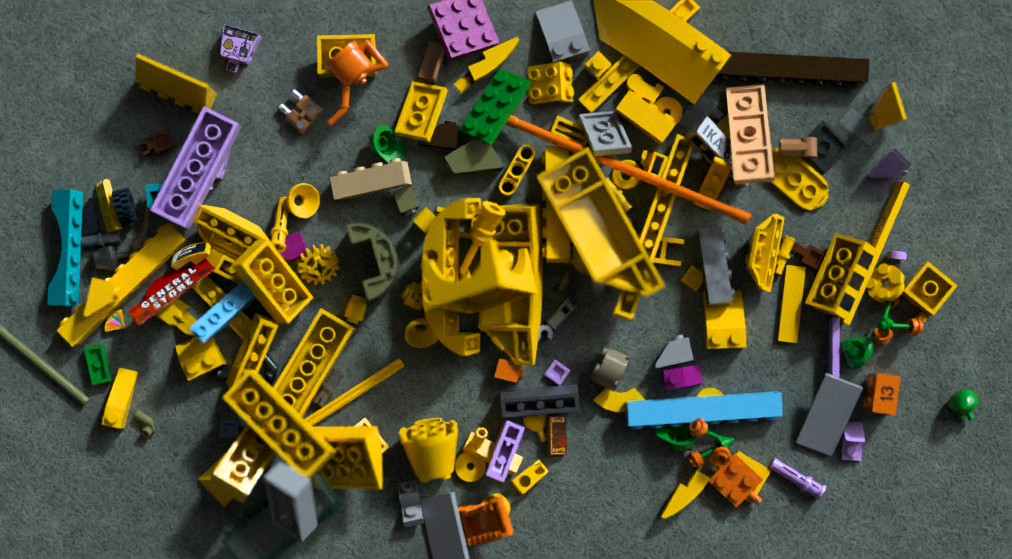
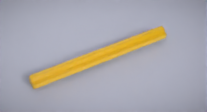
M401 359L393 361L304 420L311 427L402 369L404 367Z

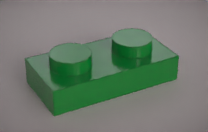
M104 343L85 347L84 352L92 385L113 381Z

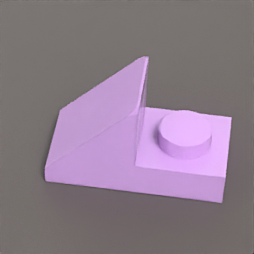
M847 422L842 433L841 460L861 461L862 442H865L862 422Z

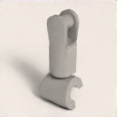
M569 297L547 319V325H540L538 341L541 339V331L543 330L546 331V337L551 340L553 337L552 329L556 330L577 307L576 304L573 305L569 301ZM563 307L569 310L566 314L561 311Z

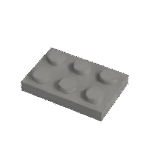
M615 111L579 114V123L593 156L631 153V143Z

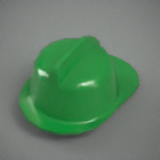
M381 125L376 128L374 133L368 136L371 151L375 155L381 156L388 164L389 160L400 158L401 161L406 160L407 150L405 144L394 134V131L389 126Z
M682 423V426L678 427L663 424L661 428H654L656 435L667 441L675 451H692L693 444L699 437L691 435L690 425Z

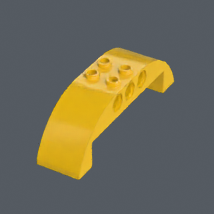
M481 198L457 200L444 208L436 216L425 237L420 265L422 271L420 287L422 290L424 312L429 326L435 336L447 348L460 356L480 352V333L459 332V312L431 306L423 261L434 260L436 268L443 276L451 281L459 282V218H477L481 208Z

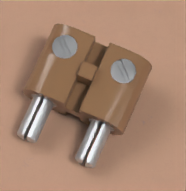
M294 89L291 91V95L299 101L296 107L290 111L284 104H280L278 109L286 115L285 120L303 135L324 110L308 95L302 96Z

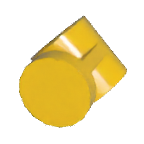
M425 206L412 221L424 233H427L436 216Z

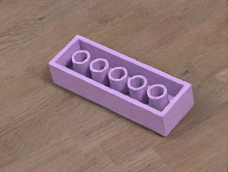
M204 106L151 211L190 229L200 205L203 204L242 128L241 125Z

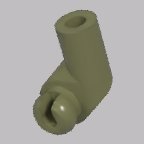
M138 410L133 418L142 423L143 431L141 434L143 437L148 438L154 434V420Z

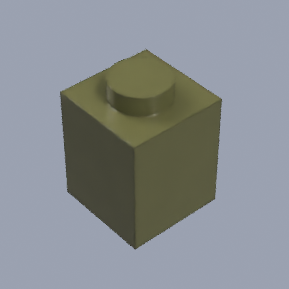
M411 185L393 191L401 214L409 216L417 212L416 209L419 208Z

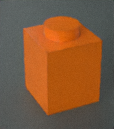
M499 358L495 373L496 378L517 383L518 379L522 380L524 369L521 368V365H515L511 361Z

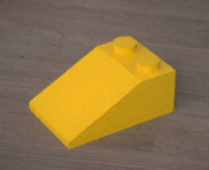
M742 290L734 291L735 299H732L733 302L730 305L707 308L705 292H703L705 349L746 348V326Z

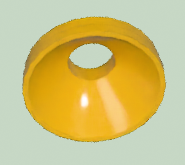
M301 183L289 190L286 204L288 210L294 216L309 218L318 210L320 197L315 187L307 183ZM296 195L302 197V203L299 206L294 203Z
M426 318L415 319L405 328V340L413 347H429L438 340ZM418 324L426 325L423 329L416 328Z

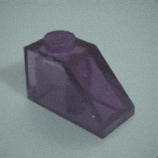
M894 148L865 178L868 180H895L900 177L902 179L909 172L907 168L911 163Z

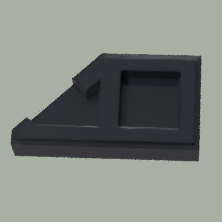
M89 198L82 209V237L101 232L93 198Z

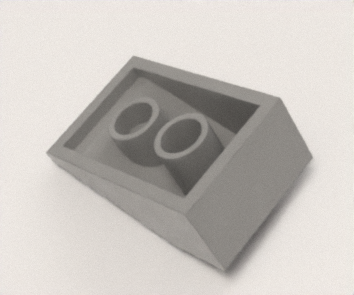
M572 0L536 11L552 63L566 62L589 54L590 49Z

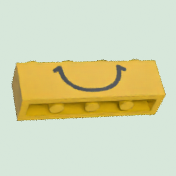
M255 313L226 380V384L230 389L249 369L255 370L257 373L259 372L278 328L273 318Z

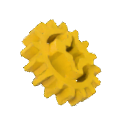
M322 244L319 245V248L312 245L311 250L305 248L306 254L300 253L301 259L297 260V268L301 278H306L307 283L313 281L314 285H317L318 281H321L323 285L326 279L332 281L330 276H336L335 270L339 269V259L335 251H331L329 246L324 249Z

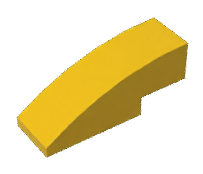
M518 37L484 51V60L468 67L474 83L486 78L506 62L519 44Z
M694 470L686 486L681 483L677 484L660 516L666 519L686 507L703 490L710 478Z

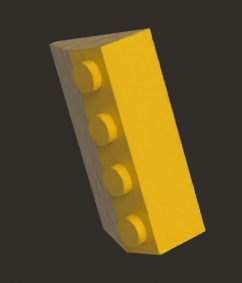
M140 54L136 55L135 81L140 84V89L149 93L151 90L158 92L157 96L168 100V97L175 100L174 104L183 108L186 105L192 107L191 111L199 115L204 106L211 109L217 93L209 85Z
M312 427L337 451L313 476L316 488L382 489V443L377 427Z

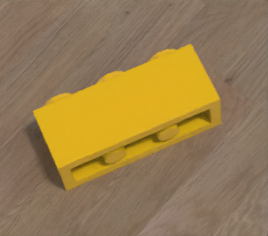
M629 90L615 109L616 113L660 145L676 125L673 122V117L667 113L663 115L658 111L659 108L654 103L645 102L643 96L635 90L633 92Z

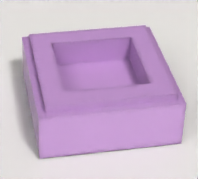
M554 360L544 375L560 386L571 370L557 360Z

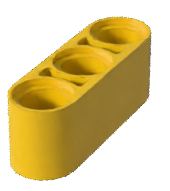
M523 145L519 148L499 184V191L503 196L510 197L514 195L533 162L535 151L530 145ZM529 150L532 156L529 159H524L521 156V152ZM515 166L520 167L522 174L519 176L513 175L511 172L512 168ZM505 183H510L513 186V190L508 193L504 192L502 186Z

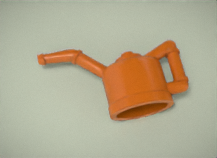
M369 40L363 41L359 46L355 41L350 43L326 64L327 69L342 84L340 109L327 121L329 126L334 125L347 112L349 108L350 86L359 83L363 85L367 81L366 77L368 74L388 67L385 57L378 52ZM365 50H368L377 61L376 64L372 65L371 61L363 53Z

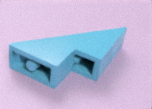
M242 281L192 325L189 330L202 343L226 328L240 312L248 308L256 299L255 295Z

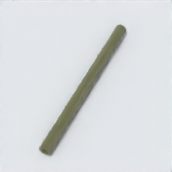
M0 325V337L81 405L85 406L89 402L90 398Z

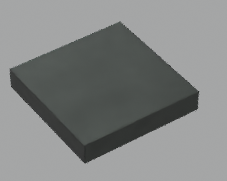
M825 120L807 136L817 138V158L808 159L823 174L850 148Z

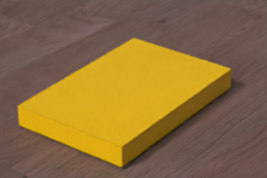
M412 81L394 134L396 136L430 142L448 92L447 88Z

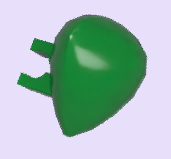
M855 337L842 341L843 355L850 369L856 370L864 366L871 359L874 344L870 338Z
M962 389L951 396L947 403V408L956 413L960 423L965 420L964 415L970 421L974 418L972 410L979 404V399L972 390Z

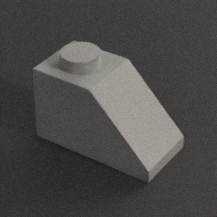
M683 335L672 337L673 341H669L654 363V368L694 360L689 337L684 338Z

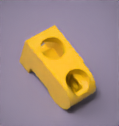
M638 74L630 75L626 82L628 90L632 92L634 90L643 96V100L648 103H654L664 88L658 83L655 87L651 86Z
M538 459L513 478L511 483L522 495L548 473V470Z

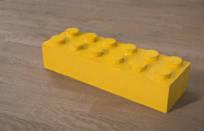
M322 308L273 387L302 418L356 329Z
M249 369L223 396L225 401L297 473L306 475L310 480L336 454L337 451L255 370Z

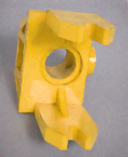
M178 297L154 314L158 319L164 320L169 325L177 326L185 334L194 336L189 328L197 320L186 312L189 306Z

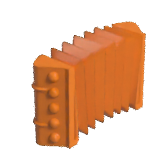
M502 495L479 505L471 504L458 507L466 546L469 545L471 547L480 544L483 546L514 533Z

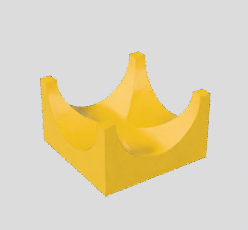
M495 240L484 241L485 250L480 267L472 276L469 269L466 274L459 273V282L451 281L443 276L436 268L434 260L423 261L431 306L471 315L537 294L528 249L518 250L517 263L513 270L510 271L498 253Z

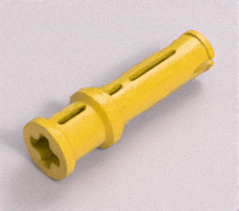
M280 197L278 199L275 226L270 232L272 236L271 244L278 253L286 250L285 238L288 236L286 224L289 211L286 204L287 197Z

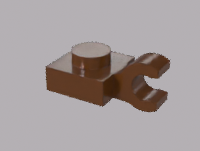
M795 243L791 249L792 252L802 256L800 262L816 271L819 270L826 255L825 252L811 244L806 249Z

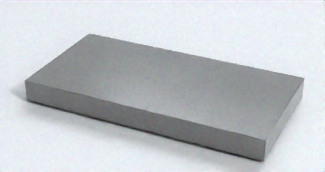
M825 373L797 436L796 443L832 456L861 394L862 387Z
M450 492L421 498L420 503L433 559H469L455 493Z

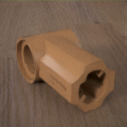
M817 138L780 139L779 156L817 158Z

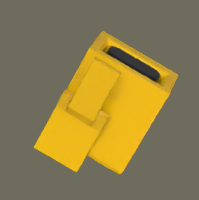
M645 150L641 156L640 166H643V171L662 178L668 157L657 152L647 153Z

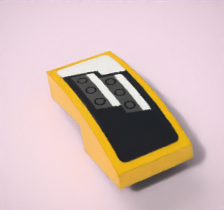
M209 241L195 243L173 254L171 266L177 271L189 261L197 265L210 255L211 243Z

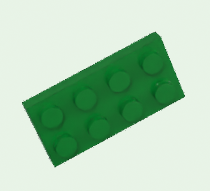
M499 68L460 127V132L492 146L531 86L530 80Z

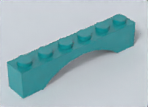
M52 190L51 209L60 227L62 250L58 269L48 285L47 305L78 306L83 191Z

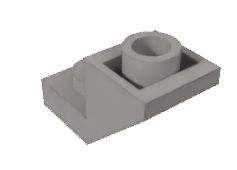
M417 481L397 483L404 526L424 524Z

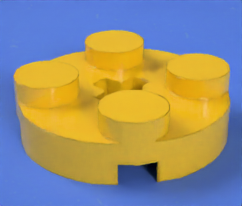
M883 263L872 272L866 288L869 295L877 302L884 303L883 301L888 300L891 302L902 294L905 287L903 284L905 277L897 267ZM888 280L889 285L882 287L883 283Z

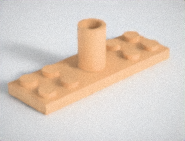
M764 84L726 88L735 185L774 181Z

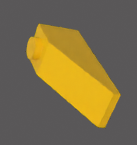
M119 368L105 407L102 425L120 429L125 428L138 375L137 371Z

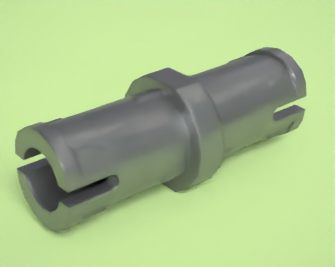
M120 231L105 234L99 232L98 235L81 237V244L84 249L96 246L102 248L109 244L122 243Z
M334 368L326 382H323L321 390L313 401L315 403L320 401L318 405L324 407L330 395L336 391L335 388L342 377H344V374Z

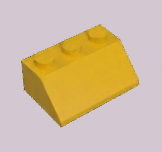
M375 34L317 36V70L319 77H335L327 69L326 64L350 43L355 41L359 46L363 41L369 40L376 48ZM368 50L363 52L372 65L377 63ZM377 72L368 74V76H377Z

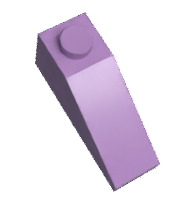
M503 421L486 471L487 476L501 482L505 481L525 427L510 421Z

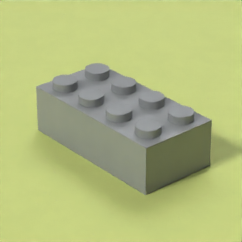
M279 462L264 477L272 521L303 542L318 526L311 481L306 475L297 473L290 465L286 466Z

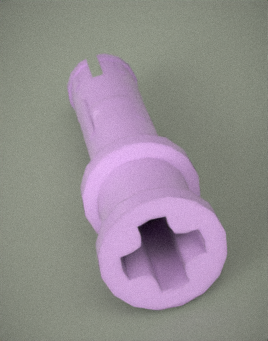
M777 458L769 466V469L795 483L802 492L806 491L814 496L817 501L826 489L825 485L815 482L811 476L805 477L777 460Z

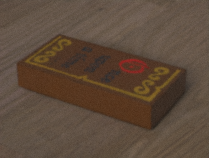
M566 416L546 417L547 455H567Z

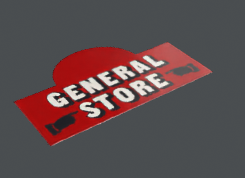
M205 258L197 265L193 263L186 269L181 267L177 271L175 269L170 270L153 281L147 289L146 298L130 309L129 313L137 324L140 325L215 270V268Z

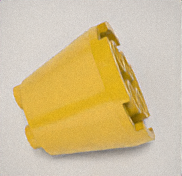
M429 418L413 422L414 425L407 429L402 427L399 431L400 441L415 475L420 478V482H429L436 478L441 480L449 479L454 471L458 437L456 421L444 422L442 418Z

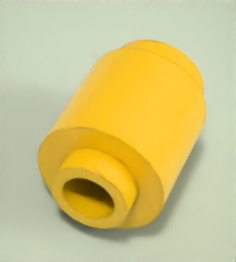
M352 295L344 314L348 322L358 324V321H363L367 308L366 298Z

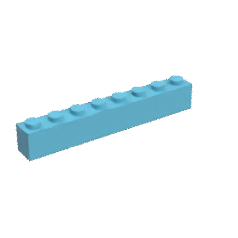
M778 391L625 401L626 421L628 426H632V429H643V425H651V428H661L663 424L678 427L682 426V423L687 422L690 425L697 418L708 421V424H719L720 420H727L728 423H737L739 419H747L748 422L758 421V418L766 417V420H777L778 416H783L782 393Z

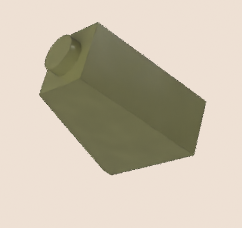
M476 139L471 140L445 156L446 162L443 163L449 173L453 172L454 175L501 170L504 168L492 146Z

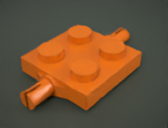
M735 452L731 455V461L724 466L715 463L710 457L709 461L717 468L708 482L736 508L747 498H750L756 505L762 501L754 491L763 479Z

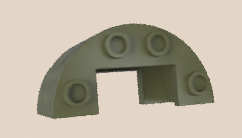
M360 223L348 224L347 229L351 243L355 244V247L372 242L381 276L365 280L363 284L368 300L371 302L376 301L386 295L395 284L399 272L397 251L388 237L377 228Z

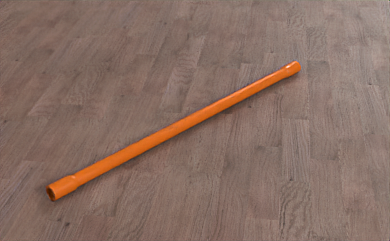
M513 115L505 124L574 153H578L586 148L576 142L522 121ZM607 155L593 156L596 162L729 216L740 223L747 225L750 220V213L732 208Z

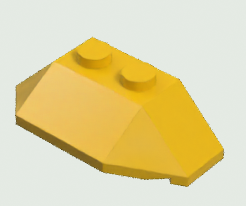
M200 205L193 221L204 242L209 241L212 249L235 261L256 240L268 239L270 241L258 225L225 208Z
M778 214L771 215L752 231V235L749 238V252L745 258L746 269L758 288L770 293L785 217Z

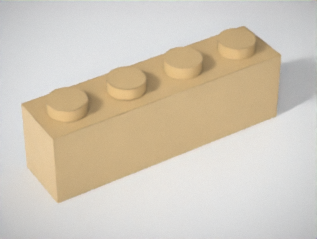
M397 158L389 160V164L385 165L382 162L371 164L372 168L368 169L357 167L353 169L354 172L347 173V171L336 172V176L330 177L334 200H345L412 185L408 162Z

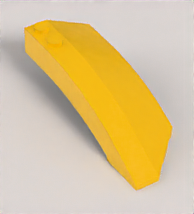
M594 0L599 39L649 71L693 104L700 98L731 56V54L700 31L653 0Z
M588 147L537 176L594 281L646 296L665 287Z
M540 204L502 205L500 207L505 210V215L496 227V232L492 239L495 240L498 252L501 250L512 251L517 256V259L518 250L528 249L537 294L481 311L477 327L482 332L485 331L492 338L491 341L501 351L504 350L511 357L510 360L515 365H535L543 292V247ZM484 243L483 245H480L481 263L483 260L485 250Z

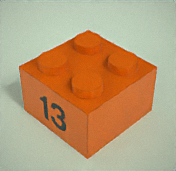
M870 373L869 377L867 376L865 379V388H868L867 396L864 395L862 401L865 411L896 415L901 376Z

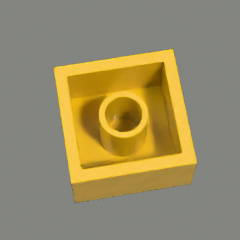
M926 261L921 263L904 284L905 287L901 295L922 312L924 311L927 315L934 316L958 285L930 262Z

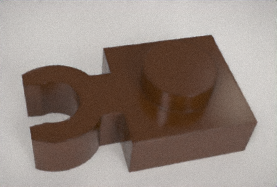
M169 129L150 135L151 141L149 142L142 140L138 143L139 146H148V149L142 152L144 156L150 155L154 149L159 154L175 148Z

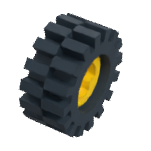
M124 188L112 191L113 206L115 207L119 223L123 225L137 221V210L130 189Z

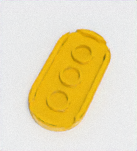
M779 148L772 149L774 181L770 183L801 209L814 210L824 205L829 194L826 180L799 156H779Z

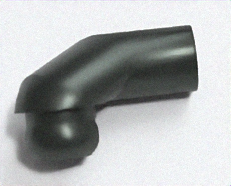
M266 353L262 362L266 366L263 379L269 383L276 379L278 366Z
M230 358L226 367L214 369L212 377L216 381L226 380L235 360Z

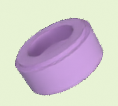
M887 252V259L905 261L907 258L906 252Z

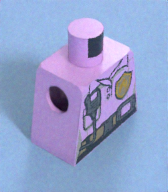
M224 24L221 56L229 60L226 70L237 73L240 63L249 65L262 37L257 33Z

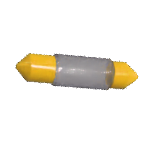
M461 76L453 85L451 84L447 88L448 92L440 114H443L470 87V77Z

